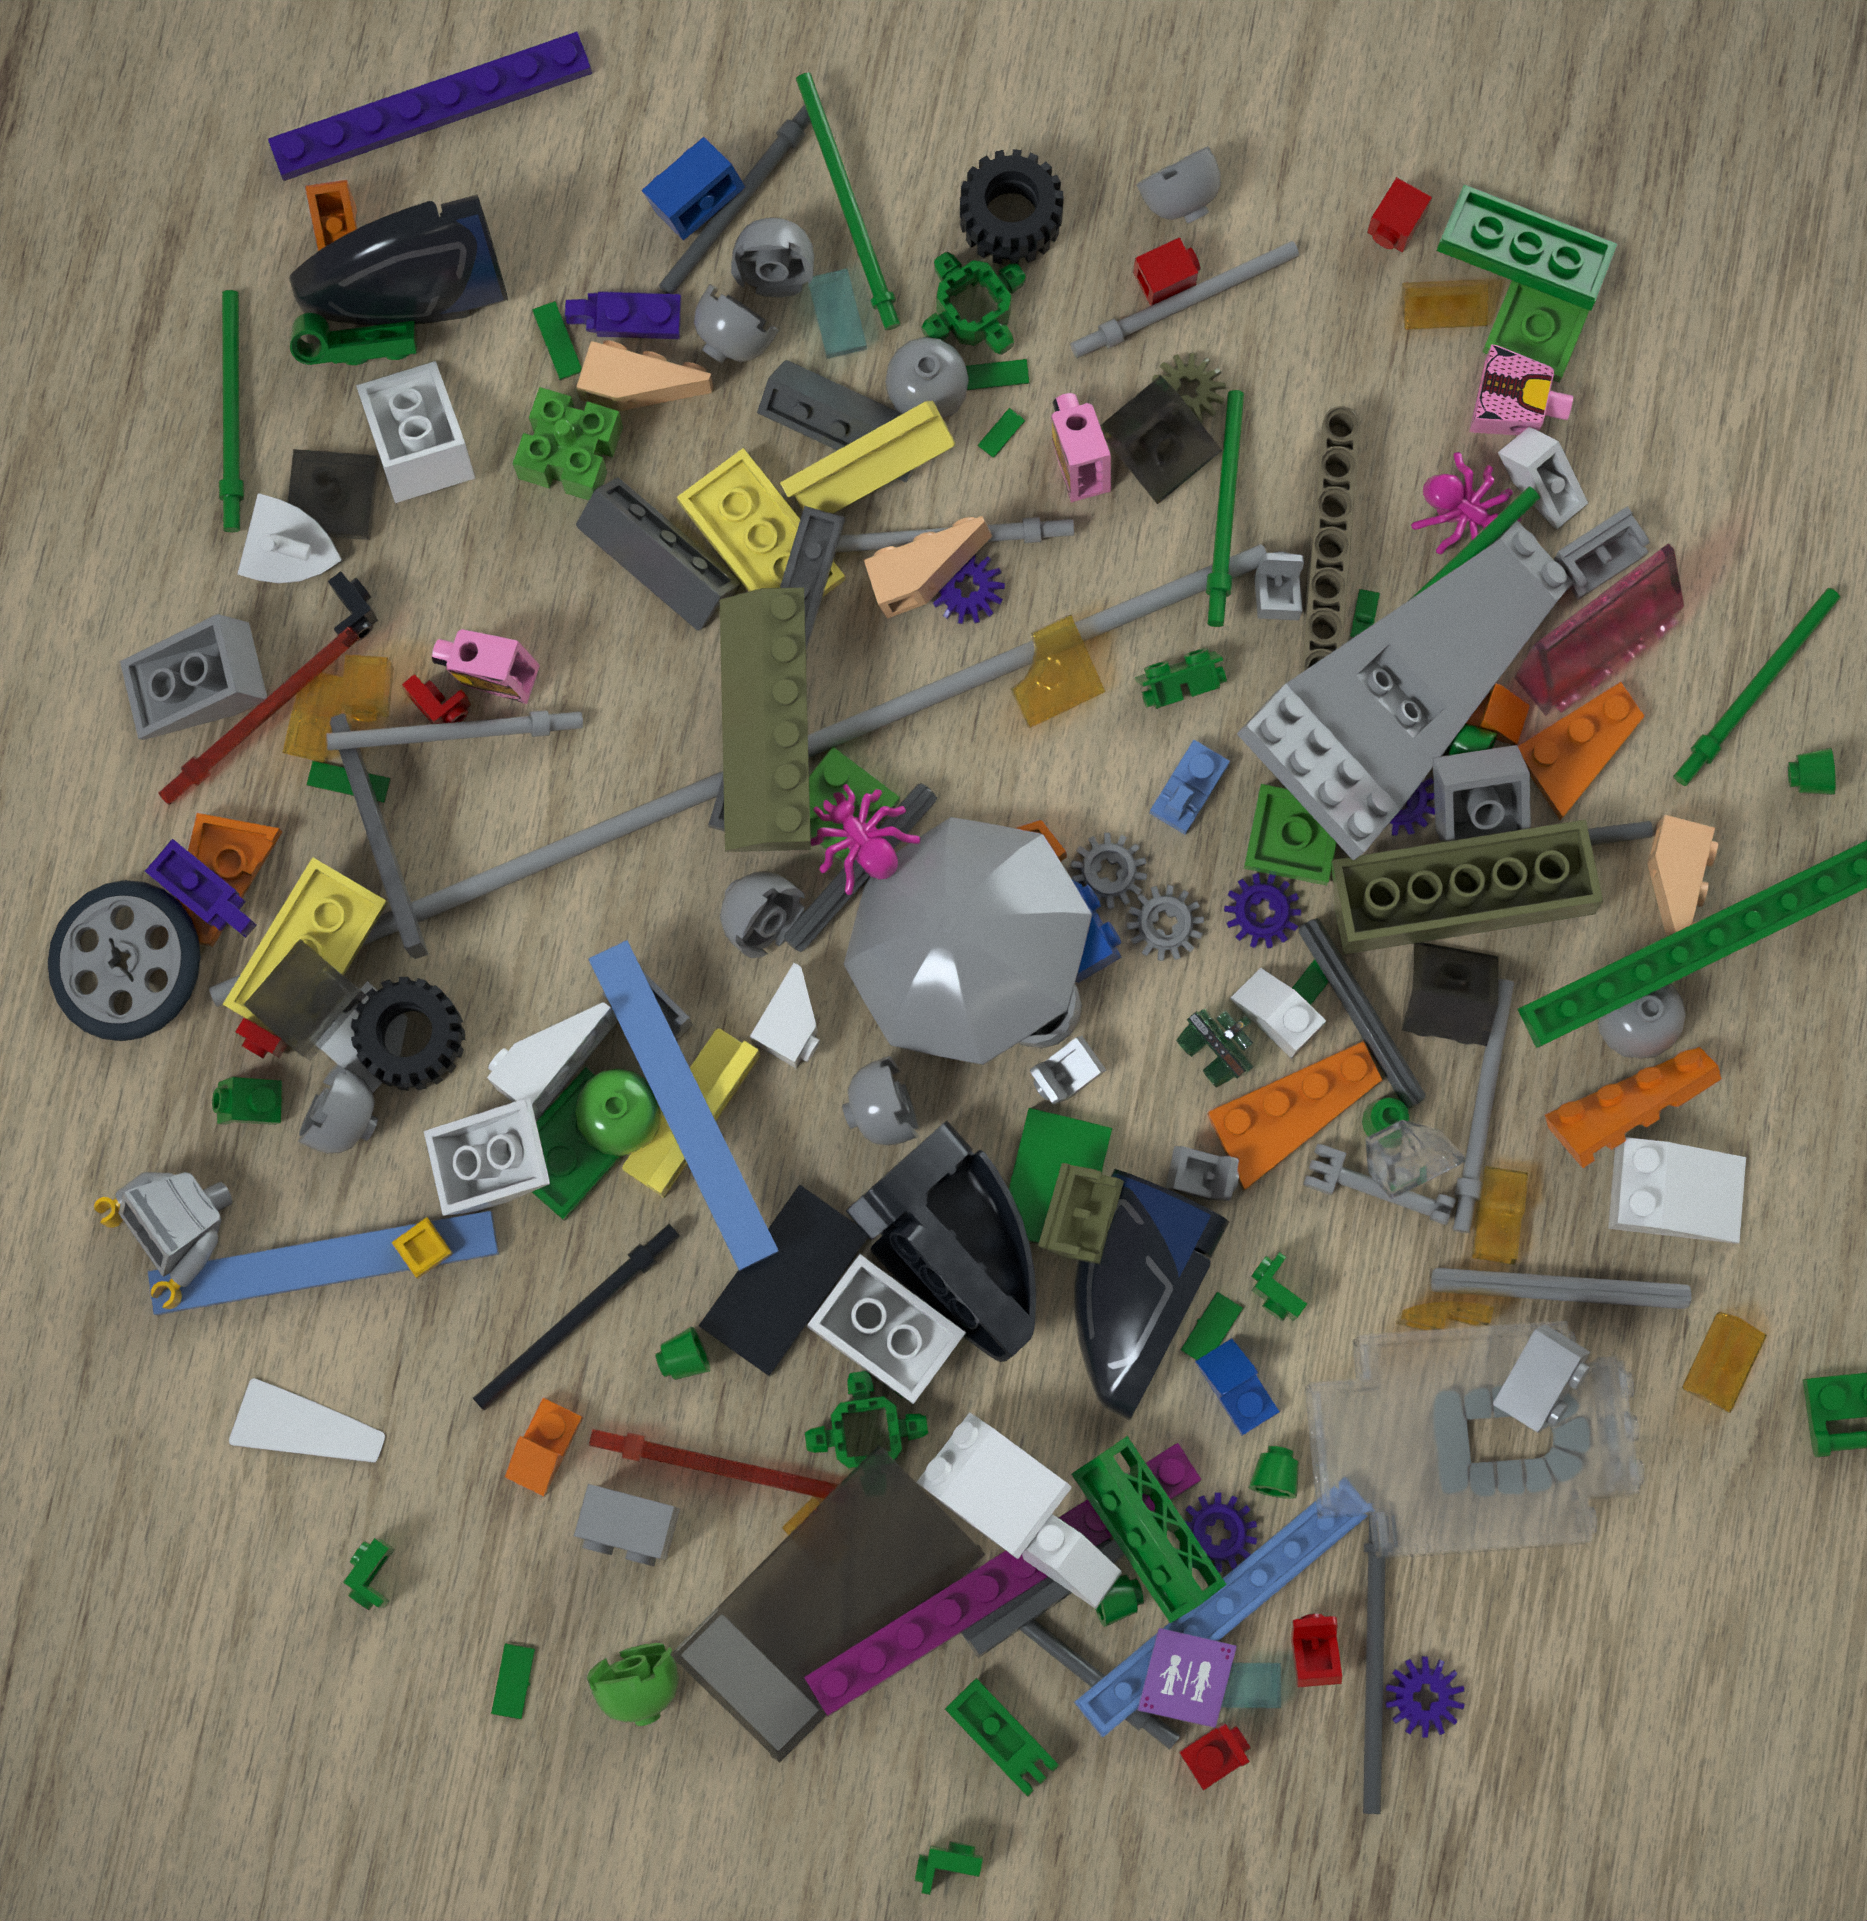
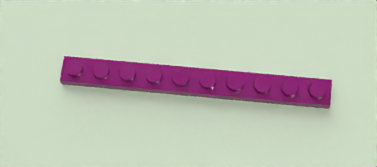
M1179 1443L1174 1444L1146 1462L1170 1500H1173L1202 1480ZM1142 1493V1501L1148 1510L1154 1512L1155 1504L1149 1495ZM1088 1499L1058 1517L1083 1534L1096 1548L1112 1538V1535ZM1004 1551L805 1676L804 1679L827 1717H829L1049 1577L1026 1562L1022 1554L1017 1559L1009 1552Z

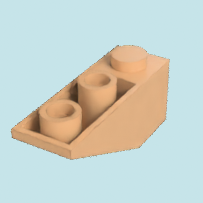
M610 340L603 341V344L594 341L590 342L576 386L580 401H588L617 411L712 393L714 388L711 373H707V370L698 364L684 362L682 365L667 362V359L658 353L644 351L641 355L627 351L624 345Z
M983 516L960 519L951 528L937 533H922L916 536L911 543L900 547L889 546L875 552L873 557L864 560L877 603L887 619L926 605L992 537Z
M1664 815L1656 825L1647 862L1666 937L1696 923L1693 922L1696 906H1703L1709 885L1708 882L1703 881L1706 866L1711 867L1713 865L1718 849V842L1712 841L1715 831L1714 827L1669 815Z

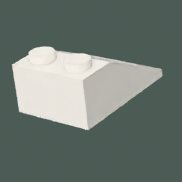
M436 361L356 385L395 503L475 479L468 451Z
M604 1002L514 1043L509 1051L503 1048L489 1064L488 1069L492 1072L487 1078L499 1092L512 1102L530 1098L535 1120L537 1121L618 1020L607 1004Z
M530 1098L424 1131L443 1216L477 1212L509 1202L550 1184Z
M1625 1137L1626 1141L1615 1148L1608 1229L1739 1243L1746 1157L1671 1142Z
M859 1254L807 1325L809 1329L913 1404L966 1333L861 1254Z
M970 1412L963 1422L956 1427L953 1435L937 1456L928 1464L925 1472L916 1482L947 1508L1017 1559L1072 1488L1063 1479Z

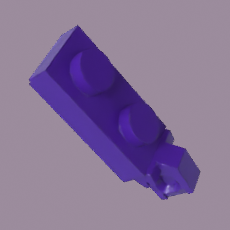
M588 293V300H566L565 318L567 324L586 325V331L597 333V337L680 339L682 299L681 294Z
M174 839L166 845L145 870L149 876L211 927L214 925L222 931L229 924L247 938L257 926L240 911V908L246 901L239 896V893Z

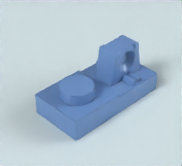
M1193 740L1150 809L1149 814L1186 835L1229 766L1230 761Z

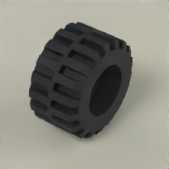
M1013 149L1012 155L1005 156L1004 150L996 151L995 159L990 160L987 155L979 160V169L972 166L967 172V181L963 180L961 186L960 226L962 233L966 232V241L970 247L977 245L978 255L985 259L988 254L993 255L992 263L1000 265L1002 259H1010V264L1017 263L1018 265L1019 259L1024 257L1027 263L1036 260V251L1044 255L1050 249V241H1056L1059 235V227L1062 224L1064 195L1063 191H1060L1061 181L1058 175L1052 176V167L1046 161L1039 165L1037 155L1030 152L1028 158L1021 156L1022 150ZM1014 193L1027 198L1034 205L1035 211L1022 221L1005 222L992 215L987 206L1000 195Z
M399 977V982L393 983L390 979L381 982L383 988L377 992L372 988L366 993L369 997L366 1003L359 1002L355 1009L359 1014L357 1019H352L351 1029L354 1031L351 1041L352 1046L357 1050L358 1054L356 1056L374 1077L390 1087L391 1085L396 1086L399 1090L409 1091V1087L422 1090L427 1089L426 1084L433 1082L435 1085L443 1081L441 1076L446 1071L452 1073L456 1068L454 1061L456 1057L461 1058L464 1051L461 1042L465 1040V1030L462 1028L461 1023L463 1020L460 1013L440 988L436 985H430L426 980L417 978V981H411L409 977ZM417 1011L424 1013L432 1023V1035L427 1046L419 1053L409 1057H397L391 1054L385 1045V1034L392 1020L405 1012Z

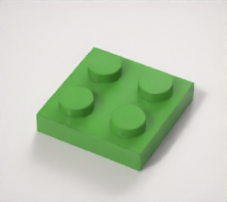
M1511 281L1482 352L1487 354L1491 344L1498 345L1554 369L1553 381L1560 383L1589 310Z
M832 747L809 776L810 838L816 837L819 828L843 829V824L822 821L813 809L818 807L824 814H828L823 807L824 800H828L832 805L837 806L833 796L836 792L842 793L848 801L849 796L843 788L845 784L850 787L855 795L853 816L858 818L863 796L866 793L872 794L876 789L882 791L879 800L875 803H870L865 823H868L883 806L894 809L899 803L900 797L836 748ZM885 816L881 819V821L876 826L877 829L888 816ZM826 836L819 845L827 849L829 846L847 839V837ZM849 848L843 849L834 856L844 863L850 850Z
M1261 784L1243 869L1327 886L1336 841L1288 789Z

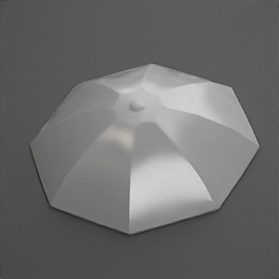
M950 817L920 836L919 844L909 843L896 852L898 867L891 877L879 880L870 876L866 880L844 966L891 1046L984 1065L1068 1010L1092 913L1043 834Z

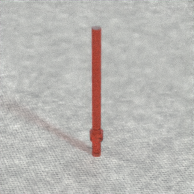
M350 626L343 630L198 758L193 756L182 765V772L158 792L160 797L170 805L193 784L199 786L211 775L209 770L360 639L358 634Z
M593 1429L589 1446L622 1453V1458L640 1462L641 1458L844 1504L849 1486L645 1441V1436L630 1432L627 1433V1436Z

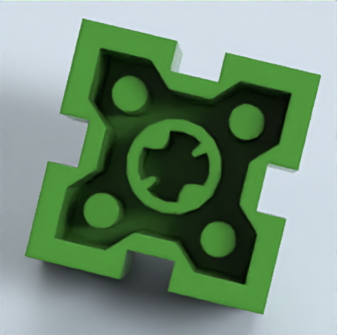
M539 387L529 415L534 435L523 433L512 463L517 477L520 480L549 489L553 479L561 481L565 494L589 501L595 489L602 486L606 479L607 469L602 456H614L623 430L620 413L617 410L588 401L584 411L574 407L571 396Z

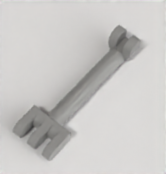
M1317 1144L1314 1153L1321 1157L1329 1158L1330 1161L1329 1164L1311 1160L1309 1169L1323 1174L1324 1178L1322 1181L1315 1177L1306 1176L1303 1183L1304 1186L1332 1195L1336 1183L1430 1216L1432 1221L1444 1225L1448 1224L1449 1215L1455 1203L1454 1198L1439 1194L1436 1200L1342 1167L1346 1156L1345 1152Z

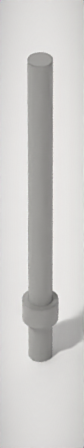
M1291 241L1120 321L1115 319L1107 321L1098 326V331L1070 343L1072 352L1076 358H1079L1103 346L1109 349L1124 342L1125 336L1298 257L1297 246Z
M1039 517L1023 518L1022 523L988 525L992 537L987 542L1024 539V543L1041 542V538L1074 536L1073 519L1040 521ZM948 528L841 535L836 552L879 550L889 546L900 547L913 542V539L922 533H937Z
M547 710L530 712L529 716L326 733L327 750H340L531 733L532 737L549 736L550 731L582 729L583 718L581 712L548 714Z
M1498 979L1496 984L1462 1178H1457L1455 1196L1458 1197L1453 1230L1460 1233H1470L1475 1202L1481 1199L1483 1182L1479 1181L1514 987L1513 981Z

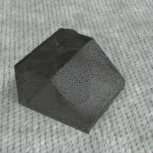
M1161 375L1100 425L1106 443L1156 504L1164 500L1222 451L1182 397Z
M300 939L244 1003V1006L302 1057L311 1061L356 1009L358 1003L362 1002L367 995Z
M1424 942L1414 943L1403 1003L1402 1031L1412 1032L1422 1037L1434 1036L1455 1040L1466 1045L1477 1044L1487 1046L1498 1008L1499 956Z

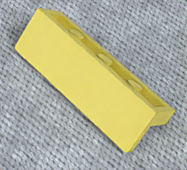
M925 401L785 479L780 484L787 497L795 496L802 511L804 506L834 514L953 448L955 441L934 402Z
M720 1028L714 1031L690 1066V1070L715 1121L720 1117L760 1058L757 1048L745 1040L741 1043ZM663 1113L660 1129L651 1143L636 1152H632L622 1168L624 1172L664 1198L686 1167L687 1162Z

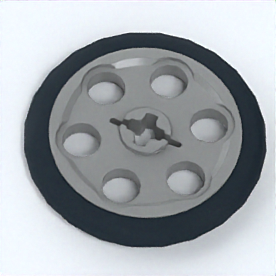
M130 880L106 883L87 892L70 906L59 921L50 942L48 972L50 986L56 1002L71 1022L84 1032L98 1038L128 1041L146 1037L161 1030L172 1021L190 999L199 974L201 960L199 938L189 914L181 903L164 889L146 882ZM129 906L134 913L133 923L127 929L120 930L116 925V914L121 908ZM164 926L168 931V942L163 948L155 950L150 944V935L155 928ZM94 929L99 936L98 945L91 952H85L80 944L81 937L85 931ZM121 952L131 954V957L126 961L127 969L117 967L116 965L121 961ZM157 969H163L168 976L167 985L160 992L152 991L149 986L150 976ZM93 971L97 975L98 985L95 991L85 995L79 986L80 979L86 972ZM127 991L132 997V1007L126 1014L119 1015L114 1009V1000L119 993Z

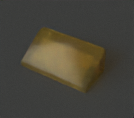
M1484 280L1402 283L1405 330L1488 326V284Z
M1718 1312L1683 1383V1390L1731 1413L1767 1335L1738 1316Z

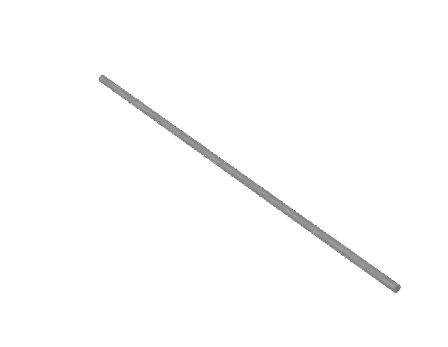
M1260 544L1230 557L1229 575L1232 576V579L1258 568L1262 554L1267 553L1264 546ZM1212 565L809 734L808 758L1206 590L1207 575L1212 573ZM723 771L413 901L411 903L417 921L421 922L717 797ZM392 911L379 917L362 946L399 931ZM240 975L209 987L211 997L217 1007L222 1006Z

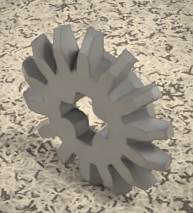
M1104 833V844L1098 845L1095 837L1092 836L1088 838L1092 847L1089 852L1081 846L1078 847L1076 851L1084 860L1083 862L1072 860L1071 867L1081 870L1082 874L1073 876L1071 879L1076 882H1085L1086 885H1089L1099 901L1101 897H1107V905L1111 909L1114 908V897L1119 896L1124 905L1130 903L1125 893L1129 890L1137 895L1140 894L1142 889L1133 883L1135 880H1146L1147 874L1137 872V867L1146 864V859L1144 857L1134 860L1132 855L1139 847L1135 843L1130 849H1125L1123 845L1127 837L1121 835L1118 843L1113 844L1111 843L1110 833ZM1107 860L1110 865L1119 864L1121 869L1116 872V881L1110 882L1107 877L1102 879L1098 877L1097 873L1102 870V861Z
M1167 885L1166 895L1160 896L1157 886L1152 887L1153 899L1149 901L1141 893L1137 899L1143 905L1142 909L1130 907L1129 913L1138 917V922L1127 923V929H1136L1140 932L1139 935L1131 939L1132 943L1137 944L1145 940L1148 943L1142 951V954L1145 956L1150 953L1153 947L1157 948L1158 961H1164L1165 950L1171 951L1174 960L1180 959L1178 947L1182 946L1191 952L1194 947L1187 941L1188 938L1201 939L1203 934L1193 930V925L1204 923V917H1193L1191 913L1200 905L1196 901L1187 906L1184 901L1189 893L1183 890L1179 898L1173 897L1174 886ZM1161 912H1166L1168 918L1175 917L1177 919V924L1172 926V934L1165 935L1162 929L1155 930L1153 924L1158 922V914Z

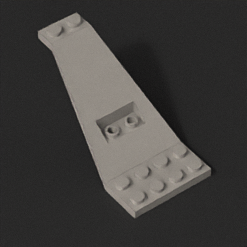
M1517 520L1485 550L1284 684L1236 734L1354 861L1368 849L1402 809L1432 769L1433 758L1441 757L1556 602L1573 584V581L1566 574L1564 568L1555 562L1540 546L1535 536L1527 531Z

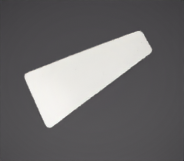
M253 1378L248 1384L229 1438V1443L234 1446L376 1462L384 1443L385 1435L383 1432L337 1411Z

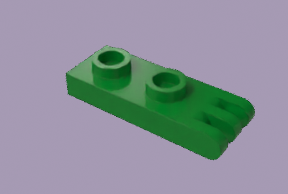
M977 1678L945 1708L949 1715L1027 1797L1034 1792L1030 1783L1022 1778L1027 1772L1040 1784L1047 1779L1035 1766L1040 1759L1053 1772L1060 1766Z

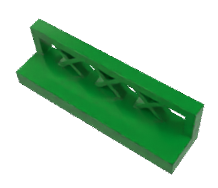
M1128 1436L1071 1473L1169 1623L1197 1608L1227 1585ZM1119 1452L1130 1467V1475L1122 1471L1114 1459V1455ZM1142 1493L1149 1495L1155 1504V1512L1148 1510L1142 1501ZM1167 1530L1173 1532L1178 1539L1180 1550L1174 1548L1168 1540ZM1192 1568L1197 1569L1208 1584V1587L1204 1590L1200 1588L1192 1576Z

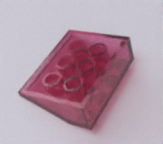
M1669 543L1534 644L1514 678L1545 716L1556 708L1560 713L1568 710L1581 698L1577 692L1589 683L1593 688L1598 687L1614 673L1610 667L1621 659L1628 664L1647 648L1643 642L1654 634L1661 639L1679 624L1676 617L1684 608V601L1673 547Z

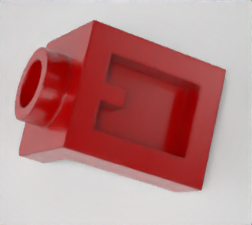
M414 674L402 684L408 698L431 724L462 722L468 715L467 709L471 706V703L462 689L445 703L441 704L445 697L430 680L423 684Z
M1222 1722L1216 1728L1211 1729L1178 1752L1202 1790H1205L1238 1767L1248 1764L1250 1761L1245 1752L1250 1750L1251 1747L1237 1726L1229 1730L1227 1725Z

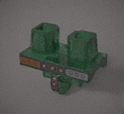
M1202 1009L1200 1012L1196 1011L1187 1019L1190 1024L1183 1030L1176 1041L1191 1057L1195 1056L1208 1044L1218 1057L1205 1067L1203 1072L1215 1087H1219L1235 1077L1238 1079L1245 1076L1254 1068L1232 1042L1234 1039L1243 1051L1247 1050L1253 1042L1245 1034L1244 1030L1252 1022L1247 1016L1235 1022L1227 1011H1224L1216 1018L1226 1030L1224 1032L1209 1013Z

